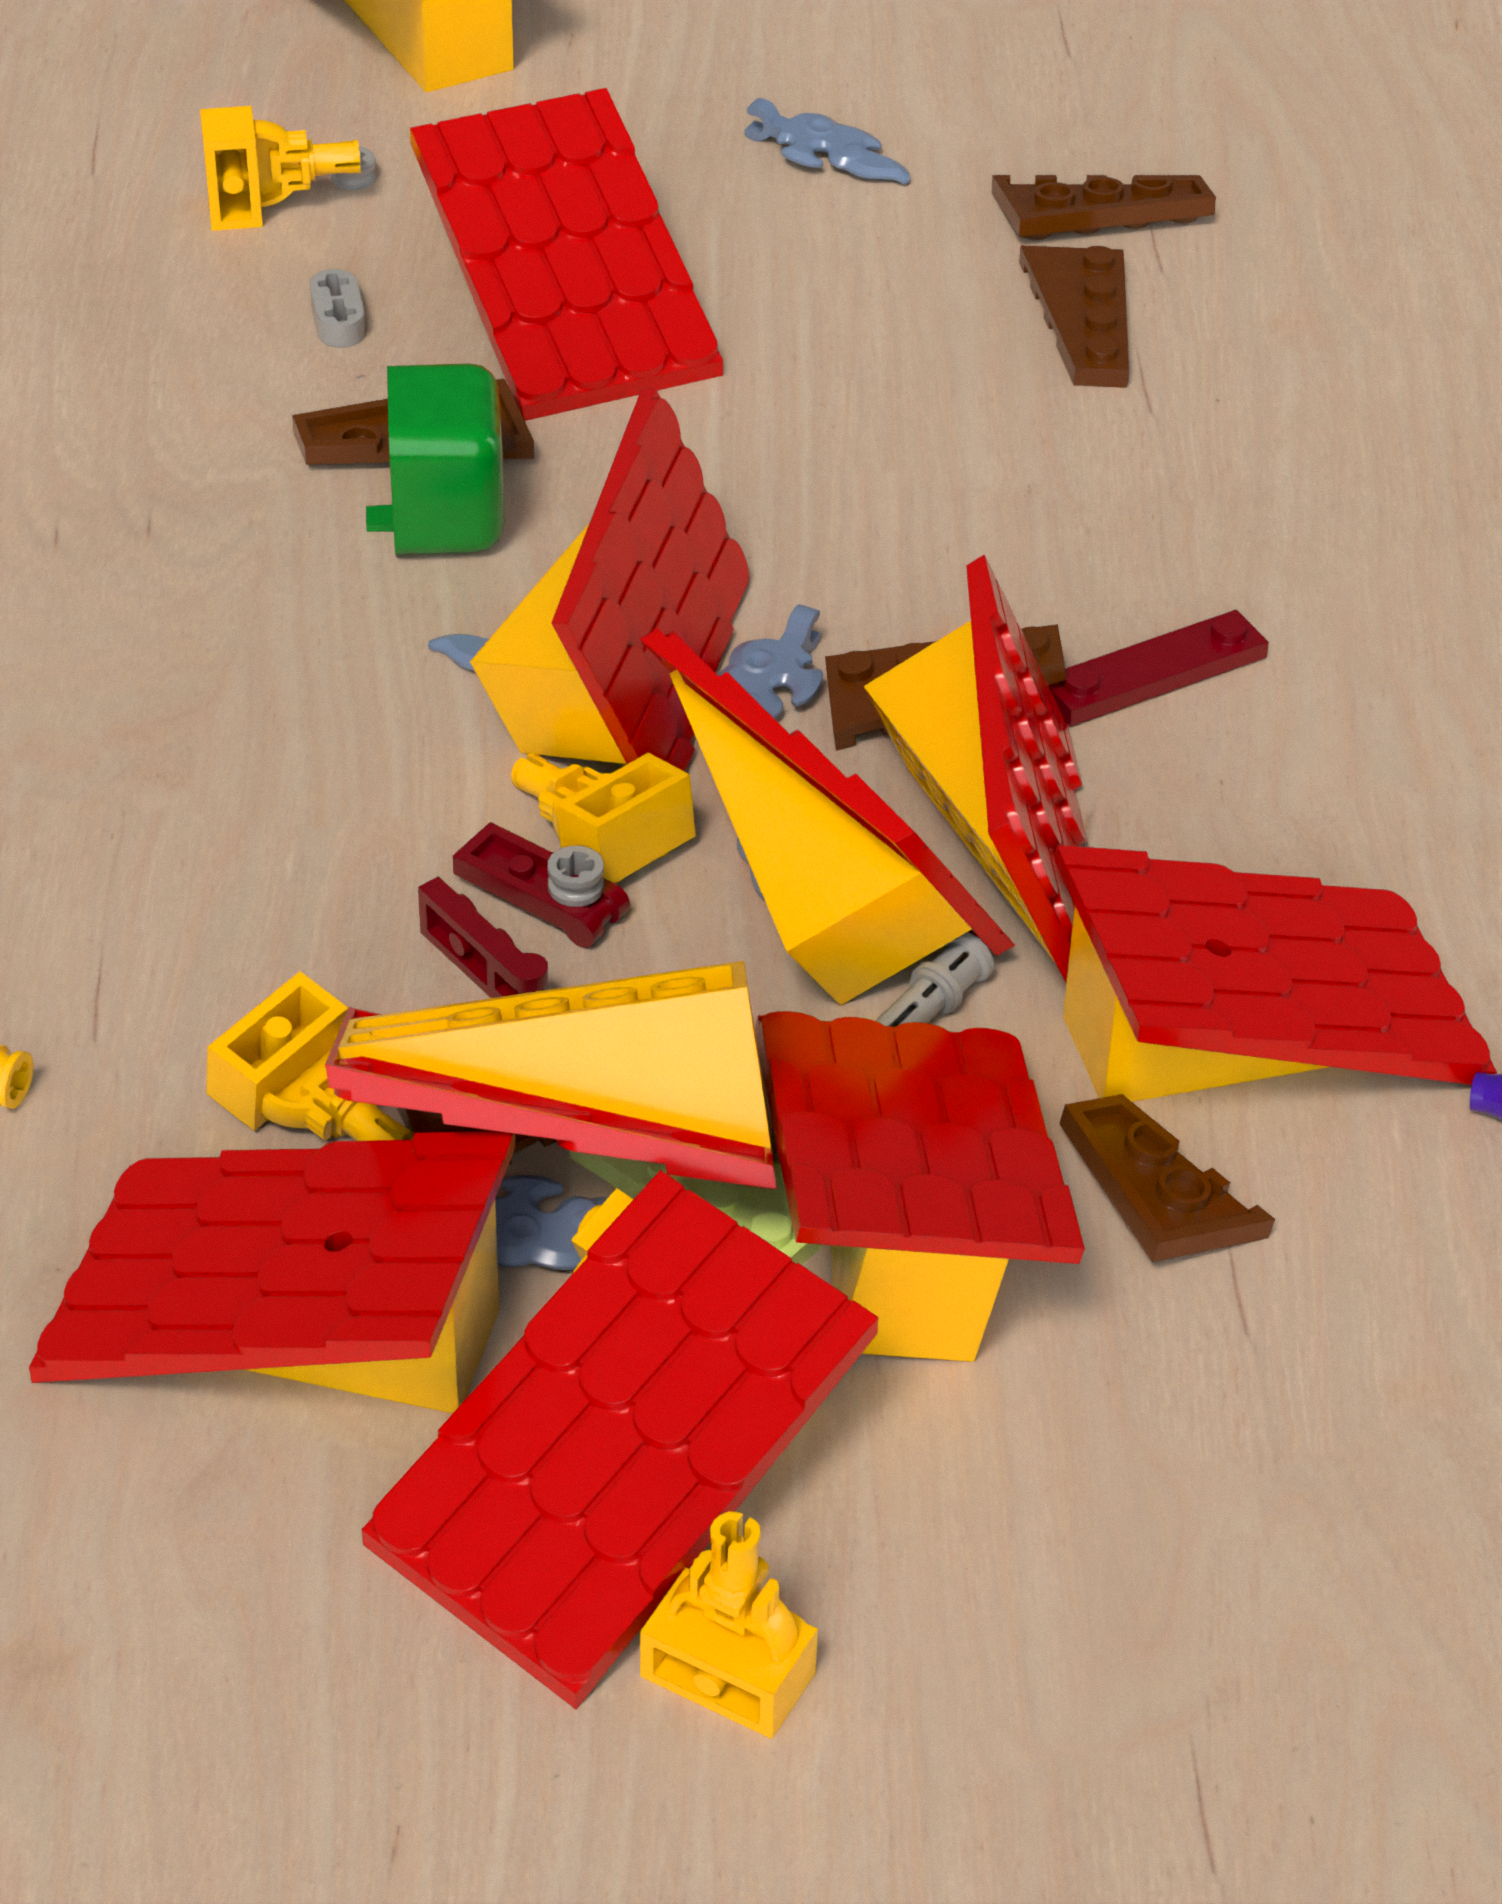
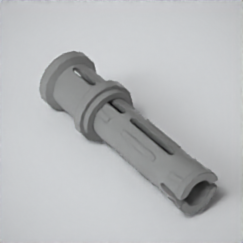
M969 932L944 945L943 951L932 962H922L912 971L909 983L910 988L885 1010L876 1021L884 1026L896 1027L909 1022L928 1023L937 1014L952 1013L962 1003V993L974 982H983L993 973L995 964L990 950L981 939ZM966 952L969 956L963 961V953Z

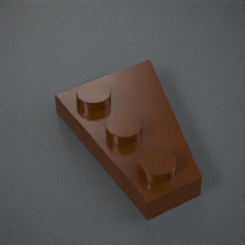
M1123 1094L1065 1104L1059 1122L1060 1126L1152 1262L1269 1238L1275 1218L1259 1205L1248 1210L1227 1192L1231 1182L1213 1168L1204 1172L1198 1169L1178 1152L1180 1141Z

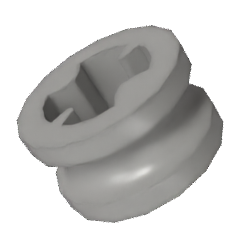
M359 146L361 173L331 174L333 184L346 190H359L371 186L376 180V172L374 170L376 159L373 152Z
M567 846L554 852L548 860V892L552 899L570 907H582L598 900L604 892V860L601 855L592 848L585 846Z

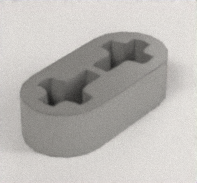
M329 269L315 274L310 279L312 312L320 341L327 346L335 348H346L360 343L365 338V316L357 279L350 272L341 269Z

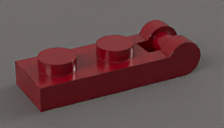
M489 822L452 855L453 874L563 929L567 937L574 944L582 948H589L604 934V925L607 922L616 923L630 910V899L626 892L620 886L605 878L604 892L598 900L589 904L588 907H570L558 903L552 899L548 892V860L553 852L492 822Z
M439 876L418 887L420 933L490 998L545 990L544 988L549 982L548 962L543 956L536 953H522L505 930L501 928L496 929L477 912L473 902L466 895L456 893Z

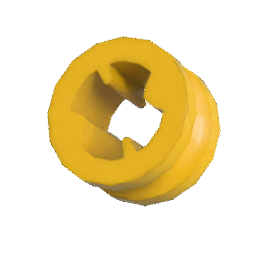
M0 1044V1105L5 1108L15 1109L24 1100L33 1077V1058L29 1052L16 1050L11 1054L7 1046Z

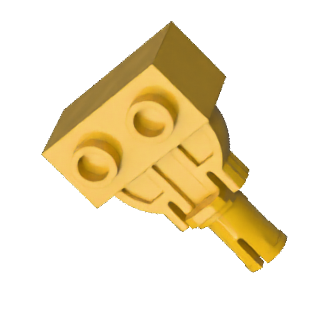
M252 106L200 109L212 231L263 227L261 207L279 203L293 191L311 190L310 180H315V176L336 173H361L358 140L312 144L311 139L307 140L306 130L287 131L280 125L270 121L253 120Z
M536 753L526 754L527 759L521 757L513 765L511 771L513 785L538 798L540 815L553 823L561 848L567 846L592 848L604 860L603 877L615 884L652 861L667 855L671 850L696 836L690 774L650 753H646L613 773L603 774L588 766L583 769L578 764H572L569 767L560 769Z
M301 971L207 1046L206 1094L253 1131L257 1130L267 1120L286 1127L309 1128L323 1140H328L331 1135L335 1138L349 1135L356 1141L413 1140L414 1132L405 1128L398 1121H395L378 1108L377 1105L344 1100L334 1094V1089L329 1088L325 1063L348 1007Z
M728 1511L719 1515L711 1525V1550L701 1552L699 1557L694 1559L690 1569L685 1567L640 1631V1677L773 1739L816 1674L818 1628L807 1624L800 1616L788 1610L779 1599V1584L777 1580L770 1577L763 1588V1582L769 1574V1565L762 1557L758 1556V1544L761 1539L760 1525L756 1520L749 1517L744 1525L743 1537V1514Z

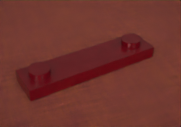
M1236 609L1065 668L1066 680L1048 686L1066 723L1071 727L1267 658L1269 642Z

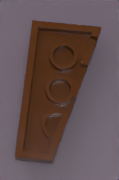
M992 175V195L1018 236L1030 239H1044L1052 233L1069 231L1091 234L1099 231L1100 228L1113 226L1142 228L1147 226L1149 222L1167 220L1177 223H1189L1196 220L1197 217L1215 215L1216 196L1200 175H1134L1131 184H1123L1117 179L1107 177V175H1087L1084 184L1057 182L1056 175H1035V184H1010V175Z
M1021 245L1020 266L1024 273H1029L1031 278L1030 288L1035 299L1041 300L1044 307L1043 318L1048 329H1053L1057 336L1056 347L1073 385L1127 388L1129 361L1124 250L1110 249L1105 246L1073 248Z
M497 379L500 397L503 459H534V440L505 379ZM388 399L292 415L293 433L306 465L390 462Z
M1058 624L1022 628L1021 630L1048 685L1066 680L1065 662ZM936 641L909 643L903 646L868 651H851L845 654L825 656L836 751L856 745V735L880 728L884 736L889 735L863 686Z

